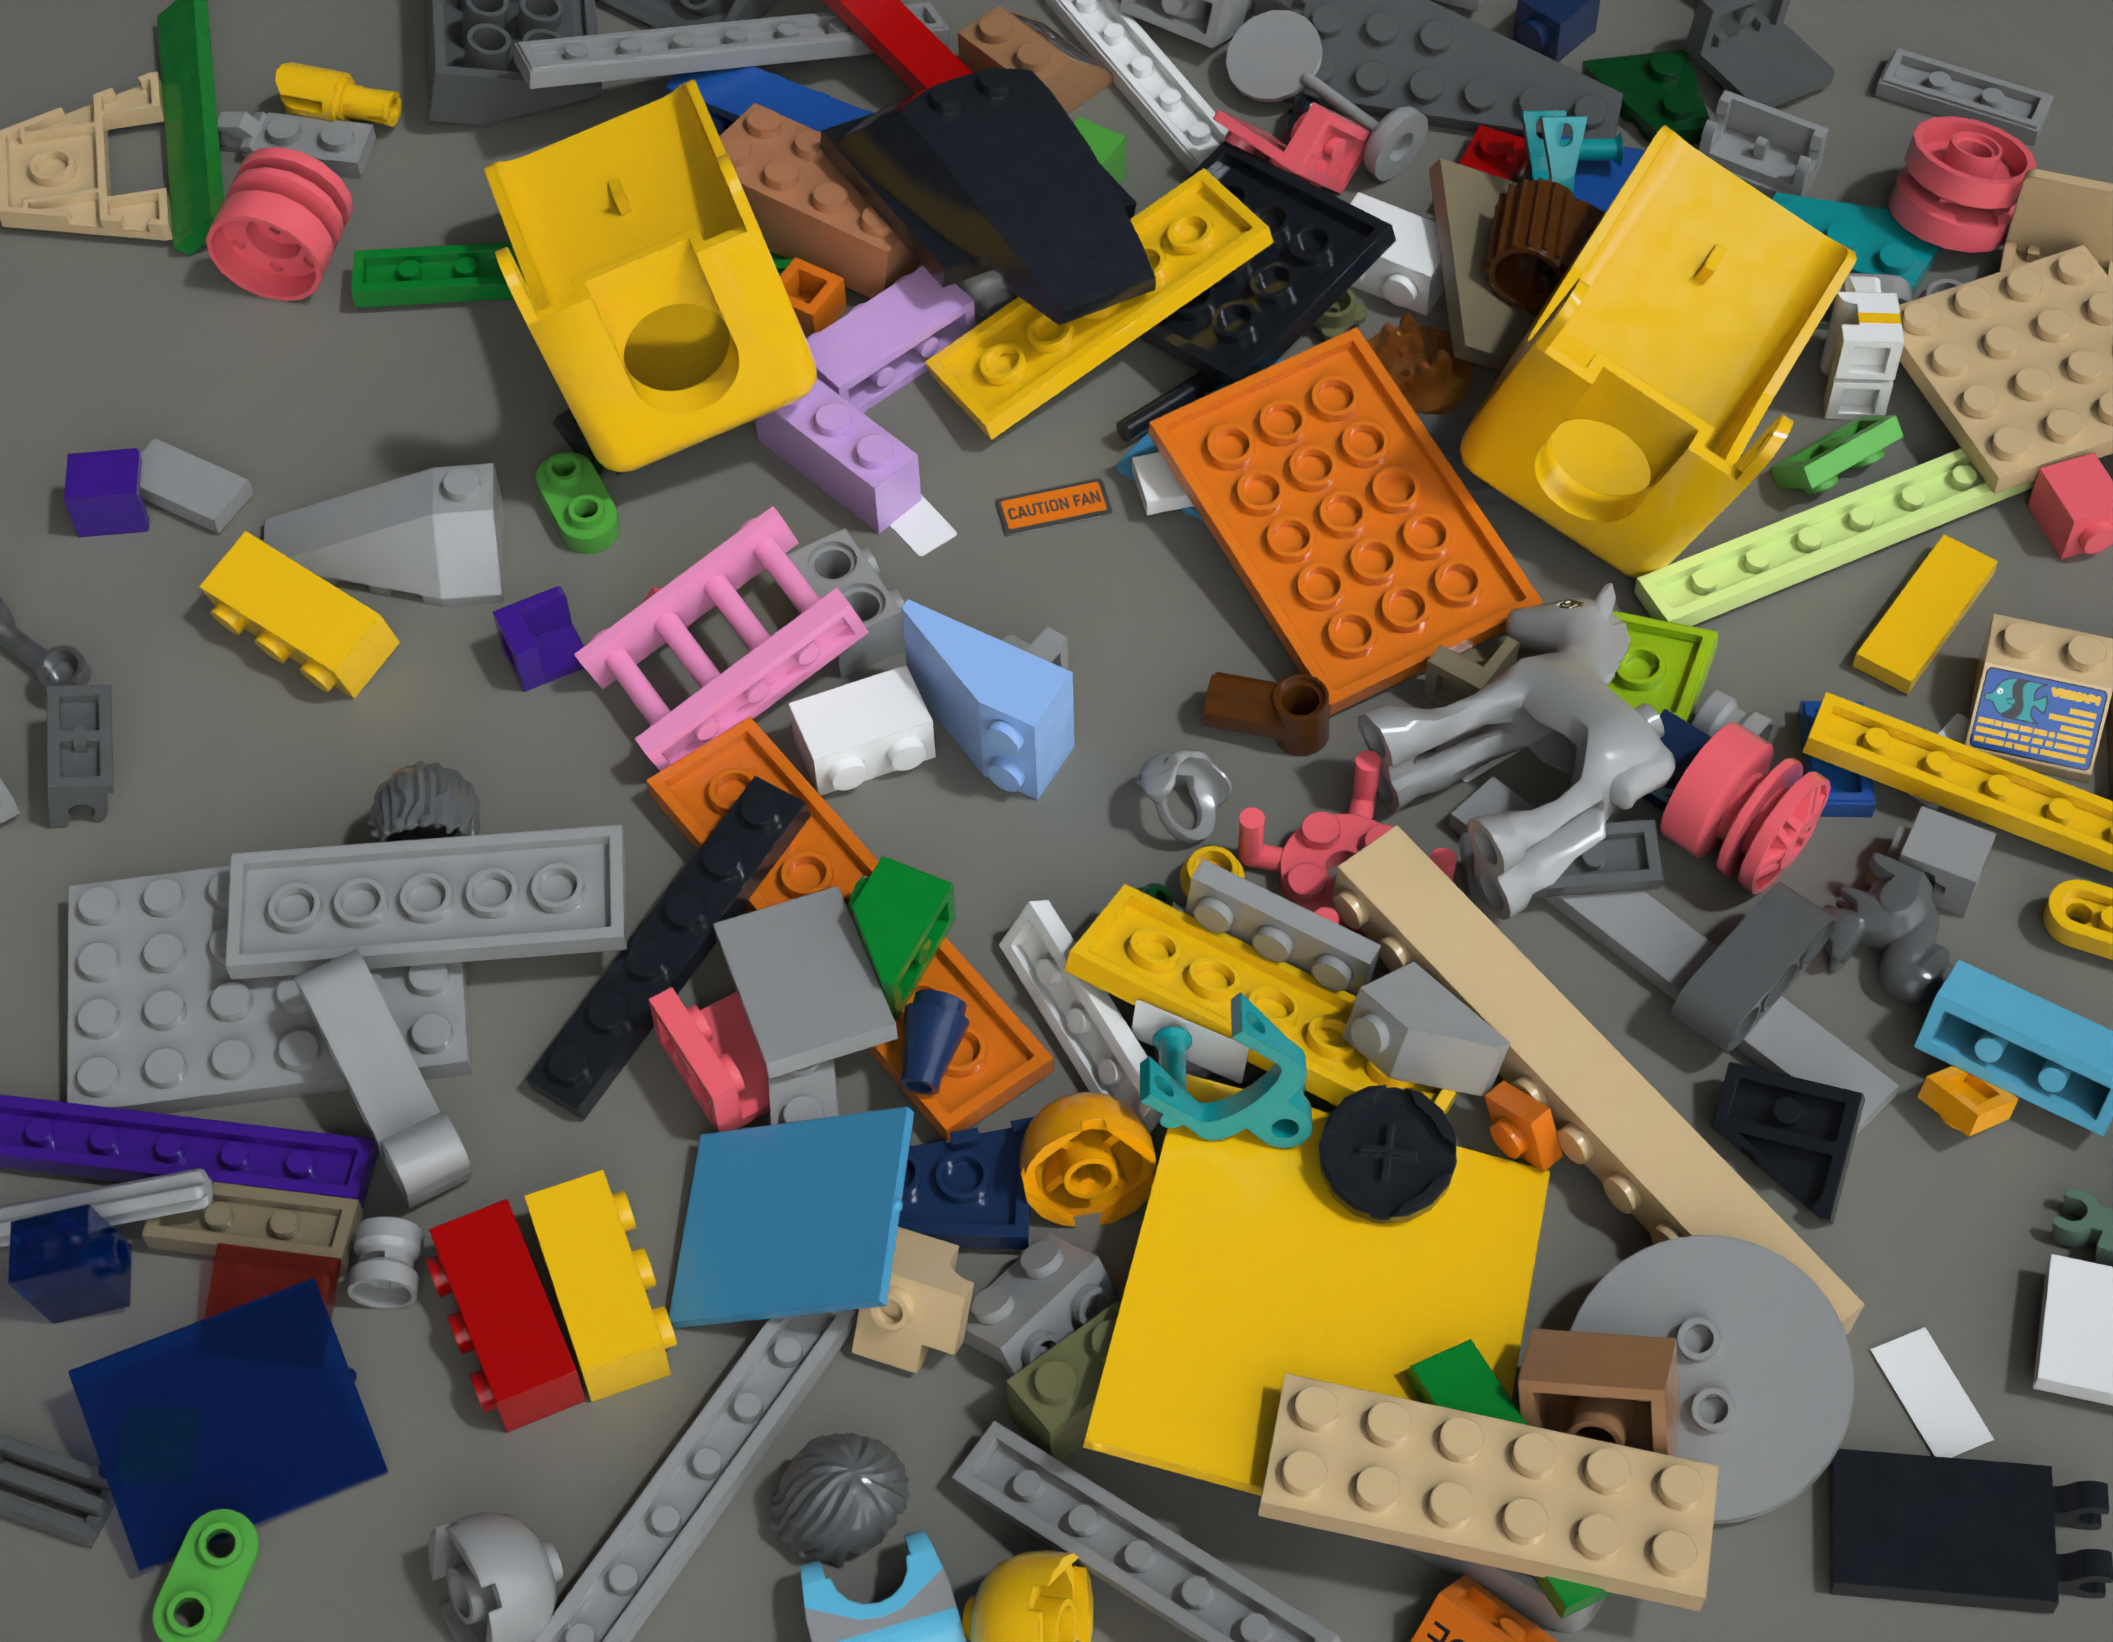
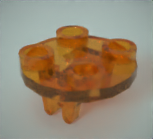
M1405 313L1400 319L1399 326L1393 327L1390 323H1386L1380 332L1367 341L1415 413L1445 414L1468 397L1472 380L1471 362L1454 357L1451 336L1446 332L1425 325H1417L1416 320L1409 313Z

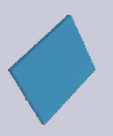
M900 1107L701 1134L686 1221L682 1228L683 1238L669 1311L672 1327L684 1328L887 1306L899 1216L903 1208L902 1195L914 1112L909 1107Z

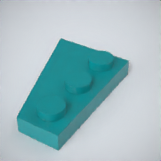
M1777 192L1772 198L1773 201L1824 235L1856 252V263L1850 273L1900 276L1907 280L1911 286L1912 297L1944 249L1923 241L1905 230L1891 215L1889 209Z

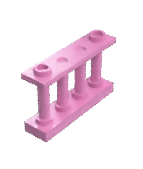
M774 506L760 516L748 520L736 534L610 628L598 632L586 646L574 654L602 689H605L617 680L650 725L635 740L659 771L748 717L756 718L869 633L851 604L837 587L823 598H820L786 555L799 542ZM765 568L801 613L772 636H770L736 591ZM715 606L719 608L750 649V653L723 673L718 671L686 628ZM666 642L700 687L699 691L672 711L669 710L637 666L638 663Z

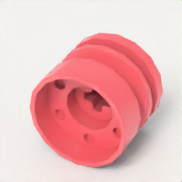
M281 147L257 149L244 158L229 189L227 198L224 199L206 237L208 254L222 274L237 286L253 294L282 301L302 300L316 292L353 212L351 193L335 172L323 162L301 151Z
M1735 722L1728 723L1716 732L1688 766L1668 801L1662 816L1660 831L1663 837L1696 858L1707 856L1722 843L1716 863L1718 872L1725 877L1735 876L1739 872L1738 881L1740 886L1755 895L1762 893L1773 884L1804 849L1826 805L1831 786L1829 779L1816 771L1808 772L1802 777L1804 771L1802 763L1795 758L1785 759L1768 773L1774 753L1772 744Z

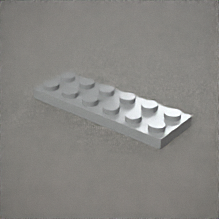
M622 824L231 853L225 967L230 979L233 980L304 974L355 949L361 954L368 969L627 950L625 836Z

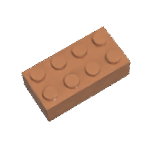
M754 103L719 136L726 153L730 157L769 251L786 259L801 258L812 265L844 278L845 287L870 299L892 286L900 277L911 274L921 265L919 260L820 149L821 132Z

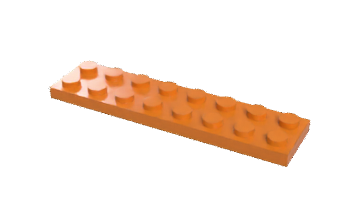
M748 717L646 780L649 795L697 851L705 843L754 776L807 803L811 817L744 905L749 912L835 886L839 887L849 910L850 897L856 883L862 876L870 877L879 862L751 717ZM849 911V913H850V915H851V918H852V920H853V922H854L853 913H851V912ZM947 937L944 938L906 1004L913 1003L917 991L937 990L952 994L963 1000L967 1005L965 1017L969 1020L970 1024L942 1078L939 1093L935 1095L918 1094L903 1088L899 1083L903 1070L904 1009L899 1018L895 1020L898 1039L867 1048L944 1140L950 1139V1132L971 1128L1054 1072L1053 1056Z

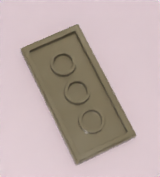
M1439 158L1429 169L1453 355L1456 358L1503 371L1536 318L1526 309L1514 306L1502 299L1498 294H1495L1492 285L1486 283L1488 273L1484 272L1496 204H1498L1499 194L1506 193L1509 184L1516 186L1519 183ZM1543 274L1544 283L1549 289L1547 274Z

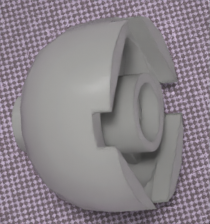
M495 1512L468 1515L432 1530L428 1543L432 1581L443 1577L447 1579L451 1600L439 1604L455 1642H533L550 1622L557 1601L556 1584L563 1579L562 1564L553 1544L548 1540L541 1542L535 1532L518 1519L508 1514Z

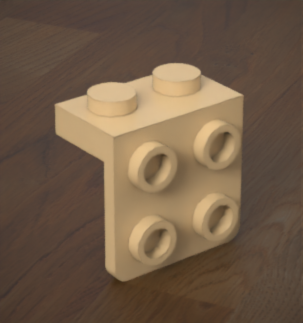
M2040 169L2027 171L2024 175L1998 272L2085 245L2113 282V184Z

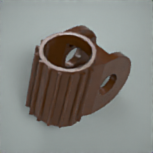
M1539 178L1532 181L1523 179L1522 183L1516 186L1509 184L1508 191L1499 194L1498 204L1495 206L1484 272L1488 273L1486 283L1491 284L1495 294H1498L1502 299L1514 306L1526 309L1530 314L1537 317L1545 302L1586 242L1585 238L1590 236L1605 212L1588 202L1576 199L1569 188L1558 182ZM1543 274L1552 276L1558 282L1551 289H1548L1544 283Z

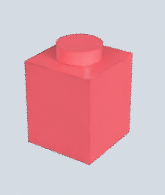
M2090 453L2040 468L2027 507L2060 559L2082 553H2099L2113 545V480L2096 454Z

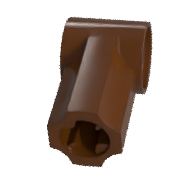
M1216 672L1215 675H1211L1206 691L1203 712L1204 726L1273 738L1276 740L1277 745L1286 753L1294 756H1308L1324 748L1329 740V692L1322 681L1308 674H1295L1277 683Z

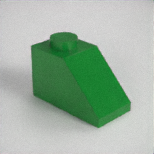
M882 856L870 877L862 876L856 883L850 897L849 911L853 913L856 930L894 1020H897L956 920L954 889L951 882Z

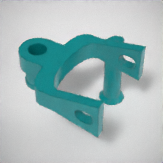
M1520 110L1525 135V152L1530 165V181L1542 178L1543 180L1558 182L1569 188L1574 194L1575 172L1578 161H1614L1618 166H1621L1623 159V138L1621 133L1615 138H1583L1588 116H1566L1567 110ZM1538 119L1541 122L1543 139H1540L1536 134ZM1564 123L1570 126V139H1561Z
M1242 993L1231 999L1232 1038L1275 1062V1064L1252 1085L1232 1096L1210 1103L1196 1101L1187 1092L1186 1051L1192 1044L1191 1035L1187 1030L1175 1026L1164 1027L1153 1035L1152 1043L1153 1047L1159 1052V1064L1150 1056L1140 1062V1102L1160 1112V1124L1163 1127L1177 1128L1184 1125L1201 1138L1209 1141L1233 1136L1247 1128L1265 1143L1279 1148L1298 1146L1310 1137L1313 1130L1312 1110L1309 1100L1304 1096L1307 1076L1306 1055L1299 1046L1288 1039Z

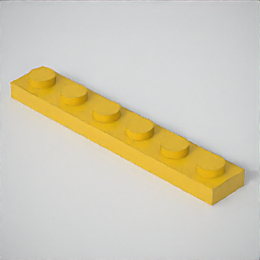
M1828 692L1825 693L1802 753L2113 872V801Z

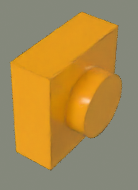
M1955 1066L1926 1076L1917 1097L1936 1111L1944 1123L1956 1130L1962 1131L1968 1137L2009 1120L2019 1099L2012 1093Z

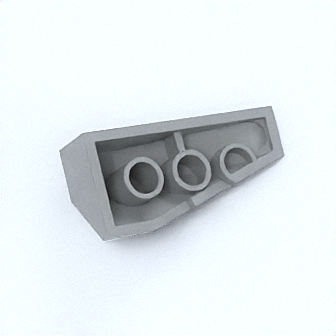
M494 463L433 467L265 519L264 543L332 585L339 581L368 585L370 593L389 597L392 590L421 595L424 603L443 607L504 602V505Z

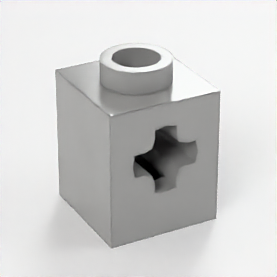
M1921 806L1912 829L1902 825L1899 826L1887 857L1924 872L1933 887L1931 899L1935 907L1964 918L1997 833Z

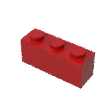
M508 1199L429 1229L437 1255L426 1258L425 1261L439 1298L453 1293L459 1311L448 1315L447 1318L461 1355L474 1350L476 1352L482 1369L469 1375L484 1414L498 1409L505 1430L509 1433L585 1402L586 1399L577 1369Z

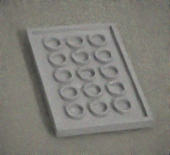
M230 865L68 886V1103L167 1114L348 1090L294 978L302 974L230 979L225 967ZM465 962L369 969L424 1080L472 1074Z

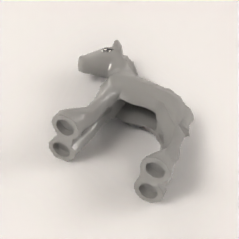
M1612 583L1606 584L1595 600L1574 597L1526 608H1515L1509 612L1505 626L1507 636L1519 641V648L1541 655L1520 659L1474 695L1440 708L1418 709L1384 706L1358 716V727L1368 750L1376 752L1381 758L1378 800L1394 814L1413 800L1443 790L1490 761L1524 748H1529L1542 762L1573 775L1568 789L1555 801L1530 811L1497 812L1470 818L1467 823L1468 834L1475 856V882L1490 910L1501 920L1509 919L1527 908L1533 894L1554 884L1577 857L1605 839L1606 821L1613 811L1618 808L1622 810L1632 808L1634 803L1641 797L1665 786L1675 770L1674 755L1660 739L1664 736V726L1655 709L1647 703L1633 708L1607 687L1615 677L1616 671L1621 667L1620 662L1623 661V656L1629 650L1628 645L1631 642L1626 623L1612 613L1616 600ZM1480 728L1479 731L1450 747L1435 752H1426Z

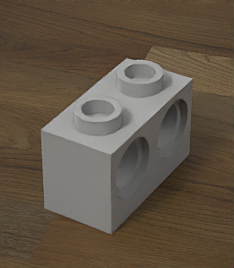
M846 528L786 554L820 598H823L837 587L869 631L868 634L830 661L840 678L905 649L901 609L905 602L896 588L893 587L887 590L880 579L881 574L874 555L867 546L859 548ZM791 602V604L793 605V607L795 608V610L797 611V613L800 615L801 613L798 611V609H797V608L794 606V604Z

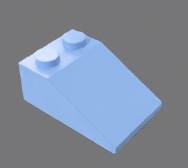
M908 599L901 608L906 664L924 703L983 776L990 778L996 786L1005 791H1018L1038 800L1075 747L1073 672Z

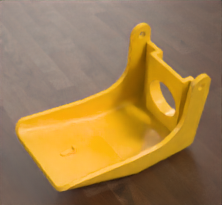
M694 79L680 84L673 92L656 101L523 157L509 161H498L484 168L523 276L508 247L495 251L500 269L593 455L607 470L615 472L637 470L800 401L812 390L817 381L814 356L730 157L724 149Z
M1663 126L1657 132L1545 302L1465 430L1459 450L1463 464L1475 476L1626 576L1637 580L1640 576L1668 566L1756 478L1771 461L1788 436L1794 421L1781 414L1741 456L1773 398L1856 263V252L1824 235L1701 153L1669 127Z

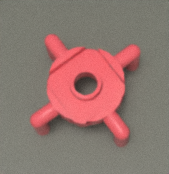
M1371 750L1362 751L1356 756L1353 793L1347 814H1330L1321 811L1310 814L1304 819L1302 827L1289 838L1284 848L1264 844L1265 815L1260 809L1254 807L1246 808L1239 816L1238 858L1240 862L1248 867L1280 873V889L1285 899L1287 896L1289 901L1357 934L1362 932L1360 928L1352 929L1340 918L1334 907L1332 896L1335 880L1327 872L1331 868L1342 864L1393 828L1390 825L1380 824L1372 820L1378 798L1381 768L1380 756ZM1448 848L1435 849L1431 853L1430 859L1454 882L1457 860L1455 853Z

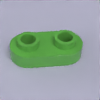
M561 452L545 459L536 471L538 492L564 544L572 551L581 554H595L611 547L620 534L618 513L592 462L584 455L575 452Z
M229 1509L213 1510L199 1517L188 1530L153 1608L154 1629L162 1642H220L223 1638L260 1554V1542L256 1529L243 1514ZM220 1533L229 1534L235 1539L233 1552L224 1558L213 1557L207 1550L211 1538ZM187 1602H197L204 1607L202 1620L193 1627H183L176 1621L178 1609Z

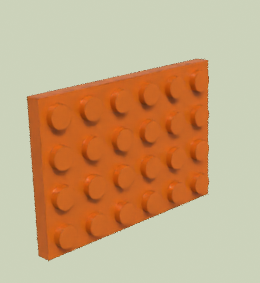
M1358 327L1149 422L1148 435L1300 673L1316 677L1325 684L1329 692V716L1426 670L1427 661L1440 645L1460 654L1505 632L1509 612L1513 609L1544 604Z

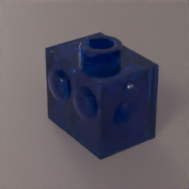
M90 1204L11 1222L8 1284L51 1323L56 1324L130 1307L132 1245L127 1241L124 1234L116 1231Z

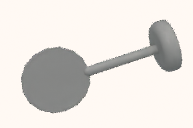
M1270 10L1253 16L1238 28L1228 45L1226 66L1231 82L1242 95L1258 102H1279L1297 95L1305 87L1309 88L1355 123L1371 132L1365 145L1363 161L1365 169L1380 181L1390 180L1399 175L1418 154L1428 130L1427 117L1414 107L1405 106L1391 111L1378 122L1317 78L1315 75L1321 66L1323 47L1317 29L1306 17L1291 10Z

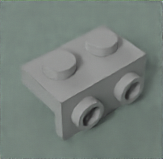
M1047 1232L1039 1241L1026 1248L1021 1257L989 1287L980 1291L973 1298L970 1304L964 1343L1001 1362L1009 1376L1012 1377L1119 1300L1121 1302L1122 1300L1097 1255Z

